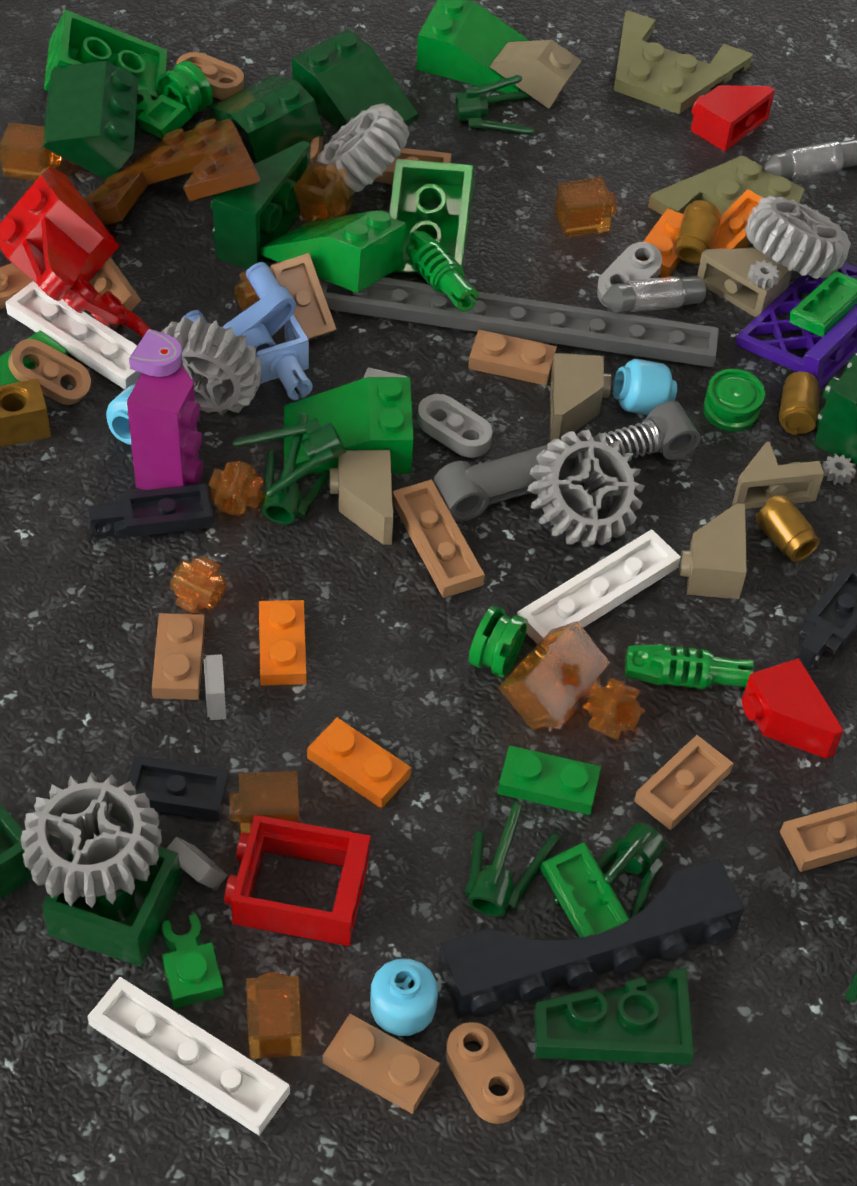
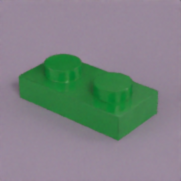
M509 745L497 794L590 815L601 766Z

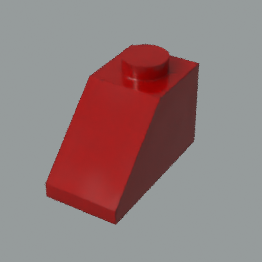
M718 85L708 94L701 95L694 103L691 132L724 152L769 118L775 89L770 86Z
M799 658L750 674L744 695L742 696V706L748 719L756 722L763 736L825 759L835 755L844 730Z

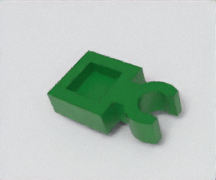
M139 90L137 92L141 103L136 106L135 120L139 122L142 129L161 139L167 133L180 129L191 118L187 106L163 94L154 101L148 91Z
M196 914L189 915L191 930L185 935L175 934L172 931L170 920L163 921L162 925L164 943L168 949L173 951L162 954V959L174 1008L224 996V988L212 942L199 945L202 933L201 923Z

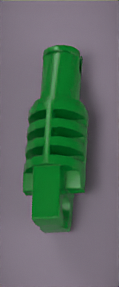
M412 231L405 251L413 262L415 269L437 293L446 294L459 311L471 310L477 303L475 299H478L479 293L464 279L462 266L438 241L426 232Z
M664 644L628 646L626 651L624 671L625 677L662 686H683L684 688L693 687L704 690L709 688L711 684L746 688L750 674L754 673V671H749L753 669L754 663L752 659L714 657L713 652L703 648L699 650L693 647H670Z

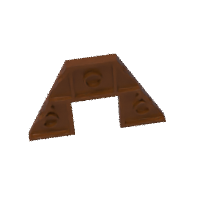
M231 118L217 122L216 119H209L200 123L193 130L184 132L183 129H176L167 133L161 142L121 172L106 179L105 184L84 198V200L102 224L108 225L122 221L147 185L193 172L183 187L189 201L257 183L261 179Z

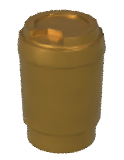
M697 200L686 207L676 240L675 254L679 259L687 263L699 264L702 253L706 249H711L721 219L720 211L714 204L708 201Z
M803 371L794 372L786 378L783 386L779 421L783 429L792 435L805 434L816 428V419L819 414L820 389L817 378L811 373Z
M775 495L766 500V505L755 515L760 529L792 562H799L811 555L818 547L820 539L792 500L783 495Z

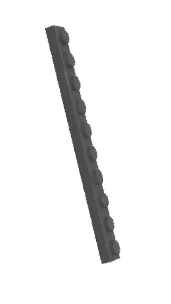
M382 278L356 293L323 279L320 283L329 310L478 332L479 329L521 339L712 368L716 358L719 328L483 292H478L479 297L475 299L477 303L471 310L462 312L456 308L446 294L437 293L430 284Z

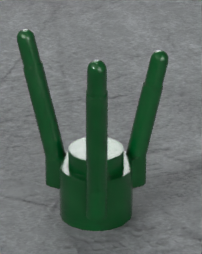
M516 75L479 87L466 88V92L456 93L458 122L468 121L469 129L486 128L518 134H534V129L531 127L481 119L482 116H488V104L531 97L524 91L492 96L485 94L522 81V76Z
M302 413L299 416L297 425L307 423V414ZM304 434L293 436L281 479L277 480L274 484L275 452L273 450L267 452L263 496L259 508L267 519L278 524H291L294 522L295 517L304 519L309 505L330 478V471L325 470L303 499L300 492L301 488L296 482L271 498L266 496V491L293 472Z
M315 418L305 424L235 438L232 444L235 447L307 433L308 438L301 442L310 460L266 491V496L271 498L319 465L325 464L346 453L345 447L332 422L321 426L318 419Z
M515 802L512 805L493 864L487 865L484 871H481L484 832L478 830L475 833L470 877L464 895L469 897L468 904L474 910L487 916L501 917L506 913L507 909L516 911L521 895L540 870L542 862L548 859L560 841L558 834H552L514 886L512 883L513 875L503 866L522 810L520 802Z
M644 823L633 825L624 838L618 837L610 849L596 860L602 870L615 858L617 859L610 870L604 875V881L608 884L612 883L623 870L634 875H638L642 871L645 873L629 918H632L644 909L655 877L664 866L658 857L666 846L665 840L656 829ZM554 896V904L560 905L557 897Z

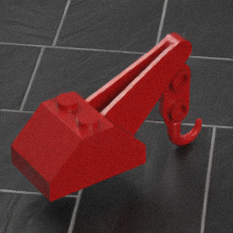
M50 166L39 176L13 209L0 222V249L9 261L38 284L41 290L56 301H61L63 298L76 312L83 313L84 310H87L103 325L109 326L111 323L121 324L133 330L142 338L148 329H151L138 315L126 309L124 304L114 294L105 291L102 295L89 283L92 277L118 249L119 245L69 178Z

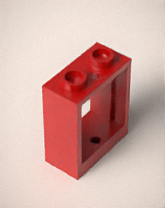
M254 814L250 832H242L239 838L236 861L241 862L238 875L230 874L226 885L224 903L231 905L232 924L350 946L370 861L371 836ZM264 852L343 866L333 911L328 912L252 898Z

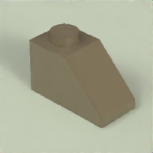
M553 40L508 42L490 67L505 78L521 75L522 81L515 83V85L549 109L567 85L581 60Z
M755 248L706 249L701 255L697 276L704 280L710 291L757 317L788 288L792 270L789 271L787 267L781 264L777 265L776 261L765 257L762 251ZM763 260L766 263L772 261V266H778L777 270L781 271L778 285L773 284L772 288L766 286L765 289L762 286L756 288V283H750L751 279L747 278L751 264L755 265L756 261L760 263Z
M554 353L550 380V442L555 438L561 440L565 433L575 432L600 414L602 398H609L611 389V373H604L603 356Z
M390 450L346 451L345 454L338 457V468H330V494H338L340 513L383 545H392L393 502Z
M736 503L693 533L689 551H681L679 576L687 577V595L730 599L740 598L747 573L745 504Z

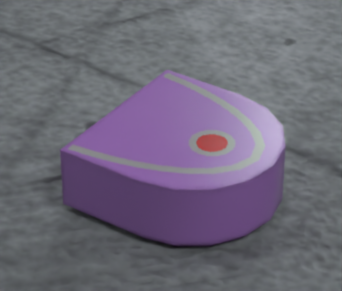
M148 329L129 357L130 369L156 377L173 374L182 364L181 345L176 338Z

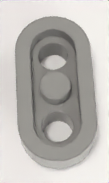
M637 242L630 245L604 271L598 280L597 296L602 305L607 307L601 299L614 282L630 284L634 289L637 299L660 274L662 255L659 249L647 242ZM638 257H644V258H647L648 260H646V261H639L637 258H638Z
M443 394L429 395L419 403L417 416L419 427L446 447L461 456L470 458L482 456L490 449L492 427L483 417L453 398Z

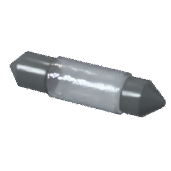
M857 139L843 142L832 141L786 150L784 153L772 155L762 170L766 173L793 180L856 166Z
M673 276L634 280L610 286L601 301L614 313H637L679 308L682 305L702 303L709 288L699 276L682 278Z

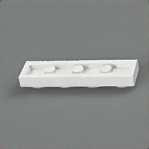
M33 281L5 302L7 314L35 332L41 330L66 349L69 354L123 389L137 383L141 372L130 369L129 357L137 345L87 313L76 312L63 298L61 301L52 299Z
M651 529L519 610L517 615L528 619L526 633L545 652L679 568L681 556Z
M121 977L118 978L88 1015L91 1027L257 1135L262 1133L290 1094L289 1084Z

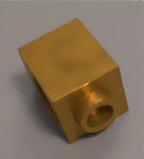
M39 379L0 386V446L5 447L51 437L47 408Z

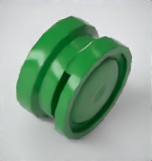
M189 61L178 63L174 66L173 71L168 70L156 79L155 85L158 97L163 94L187 106L191 118L197 112L208 108L213 101V93L209 81L204 73Z
M725 369L717 372L710 379L703 403L705 417L711 424L727 431H743L751 428L757 422L765 398L764 386L756 376L748 371Z
M495 605L491 606L481 620L469 652V664L477 668L487 666L491 668L492 674L501 678L506 677L520 653L528 628V619L519 615L507 616L504 609Z

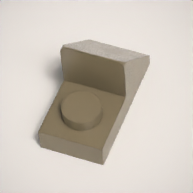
M768 441L739 476L732 504H745V509L764 507L766 505L765 501L775 495L786 496L793 503L816 501L824 476L820 461L793 462L778 465L771 444Z

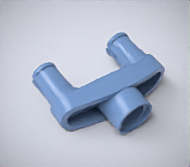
M264 262L254 264L246 272V277L260 300L223 326L225 329L233 326V334L236 336H246V345L256 347V352L276 345L272 336L290 319L296 308L295 300L288 289L280 286ZM199 310L191 311L182 317V319L186 317L195 322L201 316L208 323Z

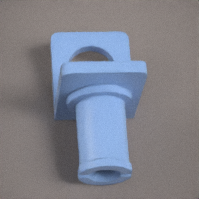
M292 315L285 323L286 342L256 352V357L262 360L261 383L279 378L289 398L299 400V396L294 388L296 387L301 397L304 398L312 391L313 385L303 371L309 369V340L295 316Z

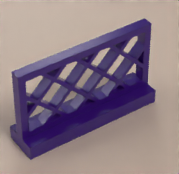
M844 263L842 268L838 269L837 272L857 280V267ZM808 274L801 275L736 336V346L793 371L811 373L817 378L820 389L857 352V304L823 337L816 334L811 335L809 331L791 324L790 319L777 321L776 316L778 314L790 313L804 300H799L798 296L800 294L813 292L826 280L820 279V277L813 278ZM801 330L803 336L782 338L781 332ZM773 333L775 337L774 340L766 341L754 338L756 335ZM790 349H808V352L802 358L787 352Z

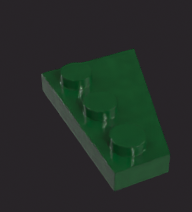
M686 967L670 971L669 976L663 979L646 982L643 977L626 981L624 988L600 993L595 989L536 1002L534 1012L535 1058L691 1065L694 1051Z

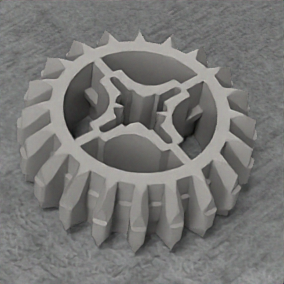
M382 103L370 106L367 110H362L358 116L352 117L345 126H341V129L335 135H332L329 143L324 145L323 151L318 155L315 163V174L319 177L321 184L334 195L344 197L362 191L366 185L372 184L378 176H382L383 172L392 166L394 159L400 156V150L407 143L409 131L400 114L396 110L393 111L389 105Z
M774 196L762 198L757 206H754L747 220L748 224L745 232L748 240L754 244L755 249L762 251L765 257L776 261L777 265L781 264L787 267L789 271H797L802 276L808 274L813 278H828L833 272L842 268L847 259L851 242L846 232L842 231L838 224L833 223L830 217L823 216L818 210H813L806 204L797 203L794 199L787 200L784 197L776 198Z
M199 316L195 322L186 317L180 323L171 321L168 327L162 329L161 333L176 338L181 345L182 364L194 382L195 402L200 404L201 411L206 413L218 412L222 416L228 410L239 413L242 407L248 406L250 401L254 399L262 380V360L256 357V347L246 345V336H236L233 334V326L225 329L218 325L217 319L210 324L206 323Z
M589 429L582 430L577 436L572 431L565 433L561 440L559 438L553 439L547 444V450H542L536 456L539 465L532 467L529 474L537 481L531 483L527 491L539 496L538 499L531 503V508H542L545 513L540 517L539 523L546 524L551 521L554 524L551 536L557 537L565 531L566 544H574L580 539L583 547H590L595 541L599 545H604L610 542L612 537L618 538L623 535L626 530L625 526L628 527L635 522L637 517L633 512L639 510L643 504L635 495L643 492L645 486L634 482V478L640 474L641 469L630 468L628 465L633 453H626L622 456L618 452L621 441H614L607 445L606 432L599 433L593 438ZM575 458V467L571 469V476L564 480H559V472L564 460ZM581 482L585 483L584 488L588 486V489H590V492H593V493L589 495V494L587 493L588 489H587V490H584L583 487H582V485H578V484H580ZM608 496L613 497L612 506L606 518L598 519L597 511L601 509V500Z
M91 772L86 783L78 784V781L70 776L68 788L62 790L52 784L49 791L50 799L36 797V803L34 804L35 812L26 813L24 821L26 830L22 831L21 835L22 849H24L23 859L25 866L31 870L33 881L37 883V886L45 885L46 891L52 899L64 892L65 901L72 906L80 896H83L86 899V903L92 908L97 896L105 895L106 899L113 904L116 899L115 891L122 889L132 895L135 889L134 879L147 881L150 875L149 865H157L159 858L158 847L162 843L161 830L158 829L159 819L157 812L154 808H150V802L145 793L136 795L135 787L131 781L118 787L117 779L111 774L103 783L97 782V777ZM110 817L123 822L131 830L132 834L122 832L121 826L110 823ZM51 846H61L63 852L72 854V863L55 854Z

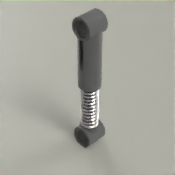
M668 401L652 409L642 424L637 423L635 426L630 425L628 428L623 427L621 430L616 429L615 432L610 431L606 434L607 445L614 441H621L618 452L622 456L626 453H633L632 457L637 458L638 455L644 456L646 452L647 454L662 453L669 460L680 459L693 452L701 440L698 430L684 408L676 401ZM544 445L474 466L465 461L452 462L438 471L433 482L454 520L459 522L468 521L483 513L489 505L530 494L531 492L527 491L528 486L537 481L529 474L530 470L535 465H539L536 456L542 450H547L548 446ZM575 458L564 460L560 468L559 480H564L571 476V469L575 467Z

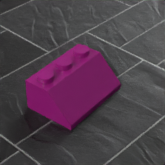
M183 364L175 373L168 376L156 377L141 373L127 399L136 488L150 490L199 484L203 474L204 463L199 460L202 434L197 432L200 404L195 402L194 382Z

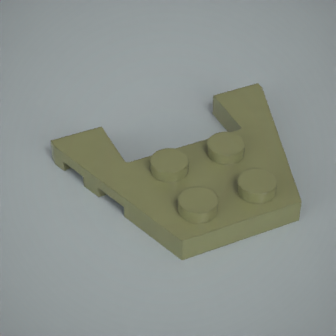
M627 10L624 16L614 91L680 114L694 105L701 95L708 94L710 88L716 84L724 85L732 79L733 73L739 69L742 71L748 69L751 65L753 53L723 44L711 63L708 64L697 60L690 54H680L668 50L658 43H648L647 40L654 32L656 20Z
M742 155L654 192L650 195L648 208L661 215L664 214L667 208L684 214L689 204L697 200H703L714 204L719 209L720 215H722L747 189L763 198L767 196L784 197L787 200L794 199L800 204L805 189L782 176L764 172L762 170L763 166ZM750 243V244L747 246V248H755V247L753 246V245H754L753 243Z

